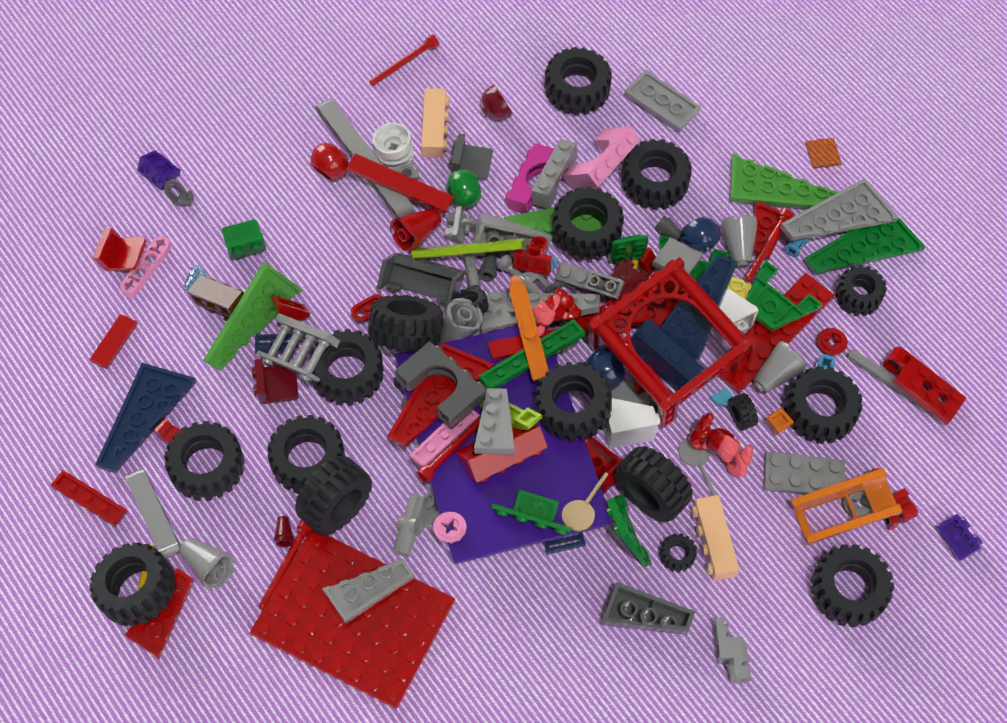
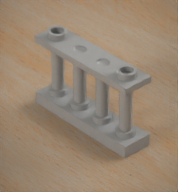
M278 313L275 320L281 324L279 334L268 354L259 350L256 354L263 357V362L270 366L274 363L300 374L299 377L307 382H310V380L319 382L320 379L313 375L312 372L325 348H328L329 345L337 348L340 340L328 332ZM293 330L294 334L281 358H276L275 355L287 333ZM305 335L306 340L293 364L287 363L300 337ZM318 340L319 344L305 370L299 368L312 343Z

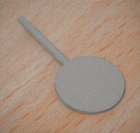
M686 438L679 446V456L685 464L700 467L712 496H715L716 493L703 467V464L709 459L710 450L694 449L690 445L689 438Z

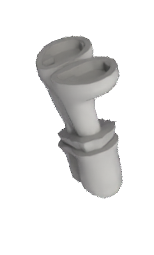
M515 250L511 252L510 256L507 254L498 261L497 268L509 272L512 276L517 275L521 278L528 293H540L533 282L544 292L546 287L549 286L542 274L523 270L525 273L522 274L519 269L513 268Z

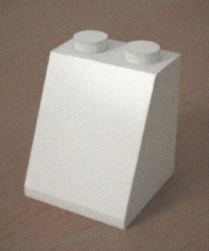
M727 288L720 309L743 333L753 326L758 308ZM712 327L711 330L719 342H724L723 337Z
M612 398L611 417L603 428L608 448L612 449L653 441L656 433H658L660 418L659 414L655 413L653 406Z

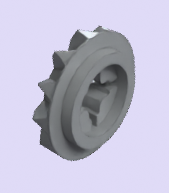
M864 491L849 495L855 513L859 518L873 513ZM844 497L843 506H845L846 513L851 514L853 518L846 497ZM862 498V506L857 510L856 503L854 502H858Z

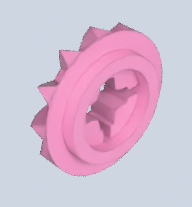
M455 512L440 514L433 524L435 536L442 542H449L450 544L460 541L466 533L464 518ZM453 523L454 531L451 530L446 534V527L444 526L449 527Z

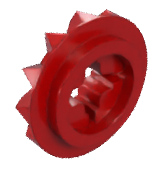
M836 328L822 330L817 338L818 348L823 350V354L828 353L830 356H839L846 350L848 345L846 335ZM831 337L835 343L833 347L829 343Z

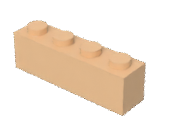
M425 88L422 157L443 158L444 150L447 151V140H444V136H448V125H445V121L449 119V110H446V107H449V96H446V89Z
M719 495L695 499L691 507L692 517L697 520L696 532L698 537L702 539L701 550L703 556L707 557L706 569L708 575L712 576L713 581L737 577L739 566Z

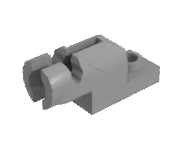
M715 617L713 631L718 664H726L731 683L749 682L751 674L750 668L745 667L749 663L744 638L726 637L729 636L728 624L724 623V617Z

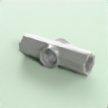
M418 494L410 495L405 513L397 521L398 535L393 547V553L403 557L410 556L416 536L420 535L423 530L422 516L427 504V498Z

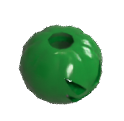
M459 169L451 173L446 187L447 194L454 196L452 204L455 207L461 206L462 209L472 208L481 199V187L476 174L468 169Z

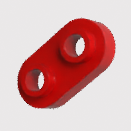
M375 294L355 304L351 308L352 320L356 323L367 322L373 302L380 297H384Z

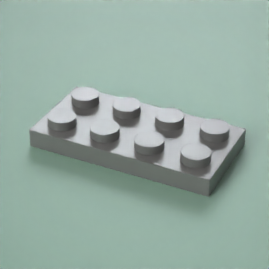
M647 70L624 91L626 97L678 132L701 110L700 105Z
M766 451L764 491L806 495L845 481V460Z

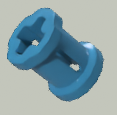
M805 238L791 241L789 244H786L784 250L789 256L798 257L801 248L807 244L808 240Z
M822 355L815 369L817 366H823L824 369L828 367L834 368V358Z

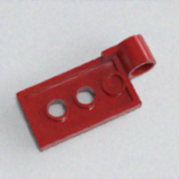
M894 347L883 362L884 367L889 372L899 373L892 383L946 425L951 422L967 398L902 347ZM923 384H925L929 388V390H926L923 387ZM938 396L942 397L944 402H941Z

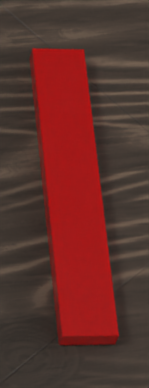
M356 153L347 166V171L445 214L453 201L454 196Z

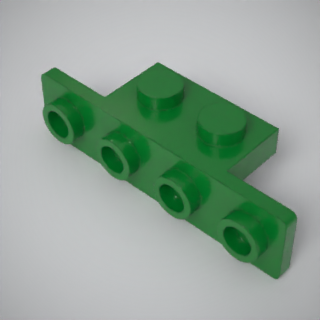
M519 490L514 509L496 503L492 504L491 507L496 509L495 513L503 516H507L508 513L516 515V520L522 522L532 520L535 521V526L545 529L548 525L554 527V531L566 535L567 532L571 533L573 527L554 522L559 501L524 490Z

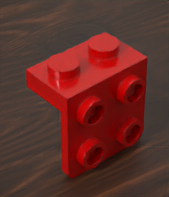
M105 227L93 259L105 271L135 270L147 240L144 237L121 238L112 227Z

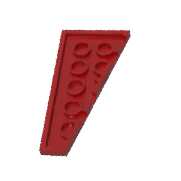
M442 342L439 345L448 358L452 357L462 370H467L476 382L480 381L479 375L494 367V364ZM433 375L415 387L389 432L388 440L403 447H407L438 419L437 407L456 390L457 386L454 381L443 375Z

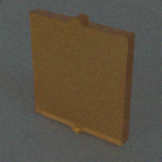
M818 138V140L805 142L813 169L829 168L842 164L834 138Z

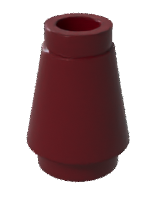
M280 516L277 518L274 541L278 547H289L294 540L289 517Z

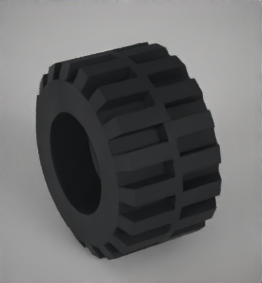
M859 265L858 268L852 266L851 269L845 270L835 290V298H838L837 303L841 304L843 310H848V314L854 313V316L862 314L863 317L867 316L868 313L870 315L879 308L887 287H885L886 281L882 280V274L878 275L876 269L871 270L870 266L865 268L863 265ZM853 287H861L865 289L869 295L859 294L853 289Z

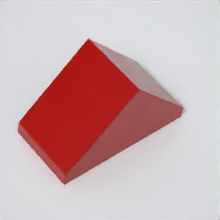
M276 295L271 296L277 315L279 313L300 321L311 314L302 303Z

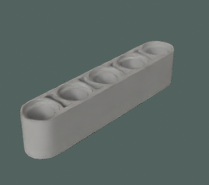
M141 468L124 476L157 550L165 559L179 553V544L144 469Z

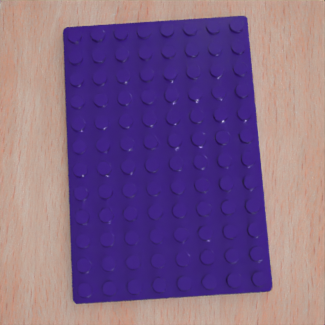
M517 325L464 339L444 342V344L496 366L506 359L492 361L488 342L520 336L521 334ZM417 351L397 353L395 355L397 366L400 367ZM555 354L546 359L548 370L551 369L553 371L555 366L559 365ZM530 369L498 388L507 389L509 403L522 410L528 407L537 412L535 391L536 387L539 386L540 380L533 381ZM404 388L406 398L408 401L414 389L411 392H409L406 388ZM568 392L562 394L556 400L555 405L561 410L570 413L575 412ZM480 406L474 409L479 415L482 414L483 409ZM439 418L418 436L419 444L423 443L444 422ZM539 420L536 424L540 426L548 448L542 450L539 455L525 458L524 462L520 464H513L507 467V470L502 473H495L489 476V479L484 482L476 483L469 477L455 452L435 470L434 478L430 481L439 514L455 512L460 514L466 522V533L460 541H455L452 544L447 542L453 562L459 564L611 525L612 519L607 512L608 506L601 486L589 502L595 512L593 524L586 530H572L571 533L567 532L566 535L555 532V528L548 525L546 529L535 526V521L527 520V522L516 520V515L508 513L507 516L495 513L496 509L491 508L492 504L496 503L514 509L519 490H524L559 501L554 522L565 525L562 519L564 507L574 500L586 501L599 482L585 440L581 441V438H576V441H570L569 438H565V440L558 439V435L552 436L548 433V428L544 429L541 425V420ZM478 429L457 450L475 442ZM453 523L449 527L444 526L446 527V534L451 530L454 531Z

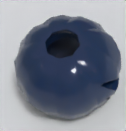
M700 217L691 221L682 229L680 242L704 254L717 245L720 240L721 231L712 219Z
M601 348L595 350L586 360V367L591 365L595 368V372L599 370L603 373V378H607L611 391L617 388L624 379L625 371L623 364L608 349Z

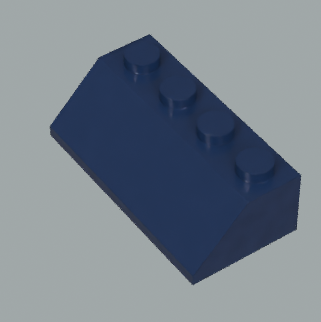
M646 319L632 339V345L640 358L646 364H649L676 391L708 368L653 319Z

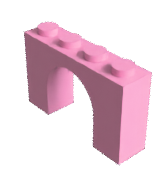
M631 126L604 129L594 140L602 154L589 162L572 164L562 177L571 189L579 187L585 189L586 186L598 188L640 141L639 137Z

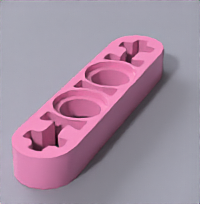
M156 237L140 257L137 268L130 270L121 282L120 288L125 297L136 296L168 254L170 243L166 237ZM150 256L156 258L152 263L146 262V259ZM140 270L145 271V275H144V276H142V277H136V276H135V274H136L138 271H140Z

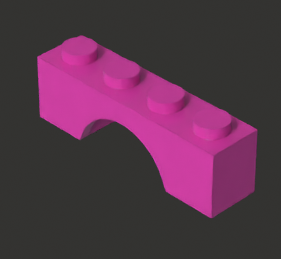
M534 143L532 149L528 150L526 160L521 164L519 174L514 178L512 188L506 194L505 200L507 201L508 209L520 213L530 212L533 201L532 188L528 186V183L533 177L541 174L554 148Z

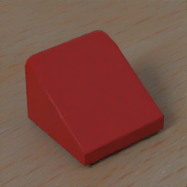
M650 247L646 249L640 259L638 269L640 271L642 268L652 275L656 268L652 265L656 256Z

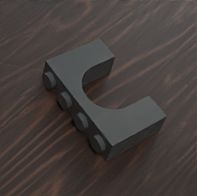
M430 341L395 370L396 380L409 392L426 378L433 375H443L454 381L457 386L456 390L437 407V417L450 429H453L485 400L486 389L484 385L479 381L476 382L467 370H462L452 357L448 358L438 345H434Z

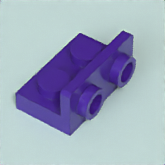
M156 150L139 158L137 171L160 190L164 189L166 181L180 176L181 170Z
M956 514L937 526V528L958 559L962 561L975 552L983 550L980 546L983 542L976 533L972 535L968 528L971 525L965 516L960 518Z

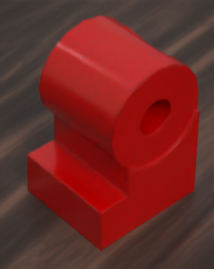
M166 419L153 429L156 436L166 445L169 441L173 442L172 436L175 433L179 434L182 432Z
M906 488L892 494L896 504H900L903 511L898 515L901 523L904 524L918 516V510L909 499V493Z

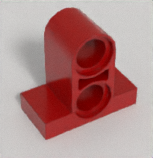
M540 236L534 237L526 251L515 250L513 268L549 276L551 273L552 256L547 255L548 240Z

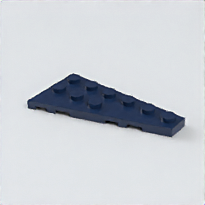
M718 254L697 283L720 307L738 261ZM680 301L661 327L700 360L713 326L695 307L687 302Z
M141 363L95 466L99 469L116 473L152 433L153 429L195 385L197 379Z

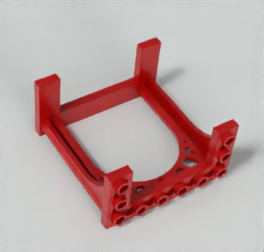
M681 257L676 260H670L664 269L655 271L649 280L645 283L640 282L634 291L630 294L625 293L619 302L615 305H609L604 313L600 316H594L589 321V346L593 351L599 346H603L613 353L656 402L660 418V425L658 427L661 430L676 419L678 406L730 366L737 373L751 362L756 343L752 336L747 338L684 269L685 262ZM679 287L682 288V289H681V292H683V293H685V294H683V295H679V294H678ZM660 288L661 293L655 295L653 292L656 293L657 290ZM661 299H677L695 307L732 348L731 351L674 394L667 389L636 353L630 336L631 325L637 313L649 303ZM628 311L631 312L630 316H624ZM623 320L627 323V326L617 328L613 325V322ZM622 333L626 334V337L624 339H622L621 337Z

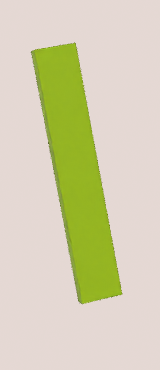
M523 238L421 247L412 251V258L519 250L523 248L525 243Z

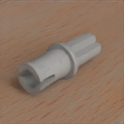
M465 254V275L468 278L469 288H480L479 268H476L474 254Z

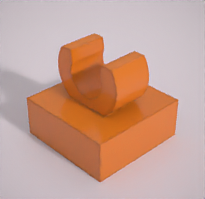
M782 407L766 417L765 420L777 435L791 427L794 423Z

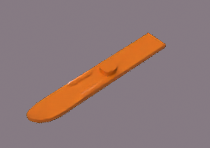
M513 275L510 280V296L533 381L540 380L543 376L546 378L548 366L526 286L521 278Z

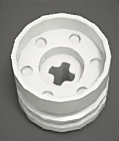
M392 122L380 126L374 132L373 143L376 157L383 166L392 169V167L412 162L414 153L409 130L405 126Z

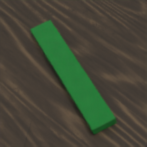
M574 319L540 339L545 359L585 336V331ZM525 349L479 375V380L486 389H498L528 371L530 368Z

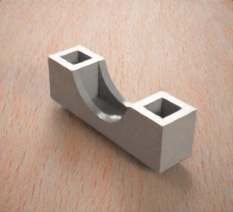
M560 138L531 190L533 205L550 209L557 196L562 174L578 158L577 143Z

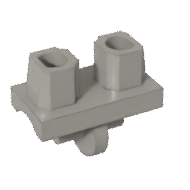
M461 206L456 207L455 212L447 213V222L449 225H453V227L445 229V236L448 240H456L458 244H464L465 234L475 229L476 223L471 220V216L462 212Z

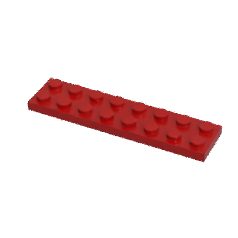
M805 273L784 296L797 306L810 294L822 303V307L773 332H770L757 321L744 334L747 338L752 336L756 340L751 362L737 373L730 366L717 377L736 393L741 394L753 381V378L775 346L780 341L789 345L834 299L835 295L809 274Z

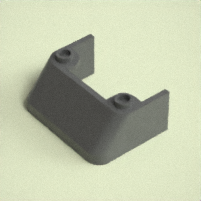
M393 253L382 261L376 289L380 290L386 287L388 291L397 292V290L403 288L435 297L439 304L446 308L454 300L456 293L459 292L465 271L420 258L413 259L412 256Z

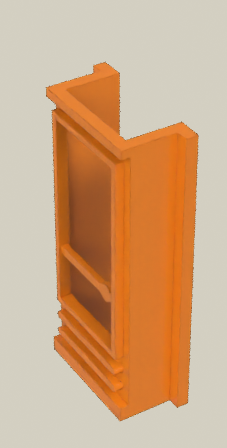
M881 468L792 499L794 512L807 545L902 513L900 504H896L886 481L887 474L885 469ZM864 491L873 513L859 518L855 513L849 495ZM846 497L853 514V520L812 534L803 511Z

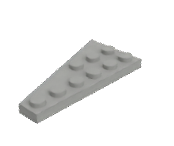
M864 178L781 224L780 228L791 241L897 222L899 216Z
M488 293L489 307L487 313L484 312L481 328L482 334L490 330L517 326L518 322L510 293ZM528 293L531 307H536V305L540 304V301L545 302L546 297L555 295V293ZM568 294L573 296L575 304L581 309V316L599 312L600 294Z

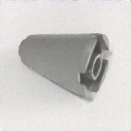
M740 215L741 218L734 219V216L721 220V229L731 259L738 261V268H746L748 264L752 263L758 224L757 218L752 215Z
M455 298L446 307L440 342L464 339L475 332L483 322V315L479 307L475 308L472 305V301L468 299Z
M780 341L775 346L753 378L755 382L753 386L760 393L762 391L767 393L807 369L801 356L796 351L792 352L789 350L790 345L783 341Z
M189 538L182 542L180 554L203 587L211 591L213 587L217 586L219 588L229 580L234 572L232 565L233 563L236 564L234 556L194 538Z

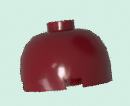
M495 84L483 92L481 97L483 106L480 108L485 116L489 115L492 119L502 120L513 114Z

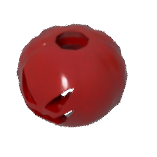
M324 142L318 144L313 149L310 156V164L321 175L334 181L346 174L349 159L337 146Z

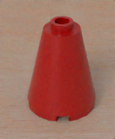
M433 208L396 217L390 223V230L393 229L395 233L392 235L393 239L402 250L412 252L441 224L442 217L440 212Z

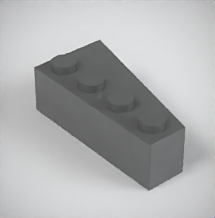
M616 582L602 620V625L687 635L695 611Z

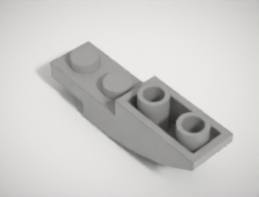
M561 262L555 277L556 280L573 285L576 288L613 299L619 298L625 283L623 280L565 262Z

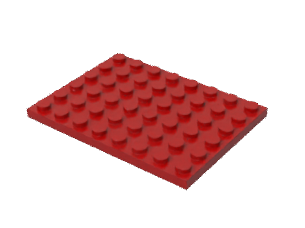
M313 530L311 534L309 533L249 633L251 636L397 710L453 607L456 598L413 578L345 624L322 588L331 587L346 579L350 580L359 577L360 574L378 570L379 567L387 564L328 535L317 534Z

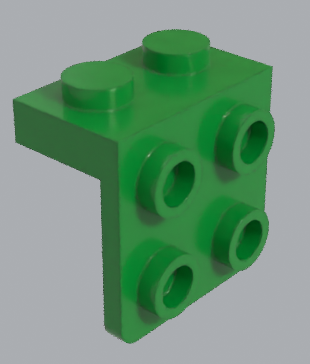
M256 219L222 228L230 260L266 251L263 234Z
M638 234L621 237L620 240L613 241L610 253H607L609 263H617L619 259L624 261L625 258L628 260L642 258L647 249L648 236Z

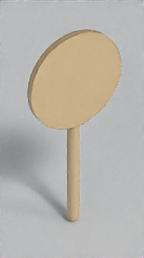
M607 472L603 474L586 501L574 500L564 507L562 519L565 525L573 527L575 531H583L593 524L595 512L589 502L608 476Z

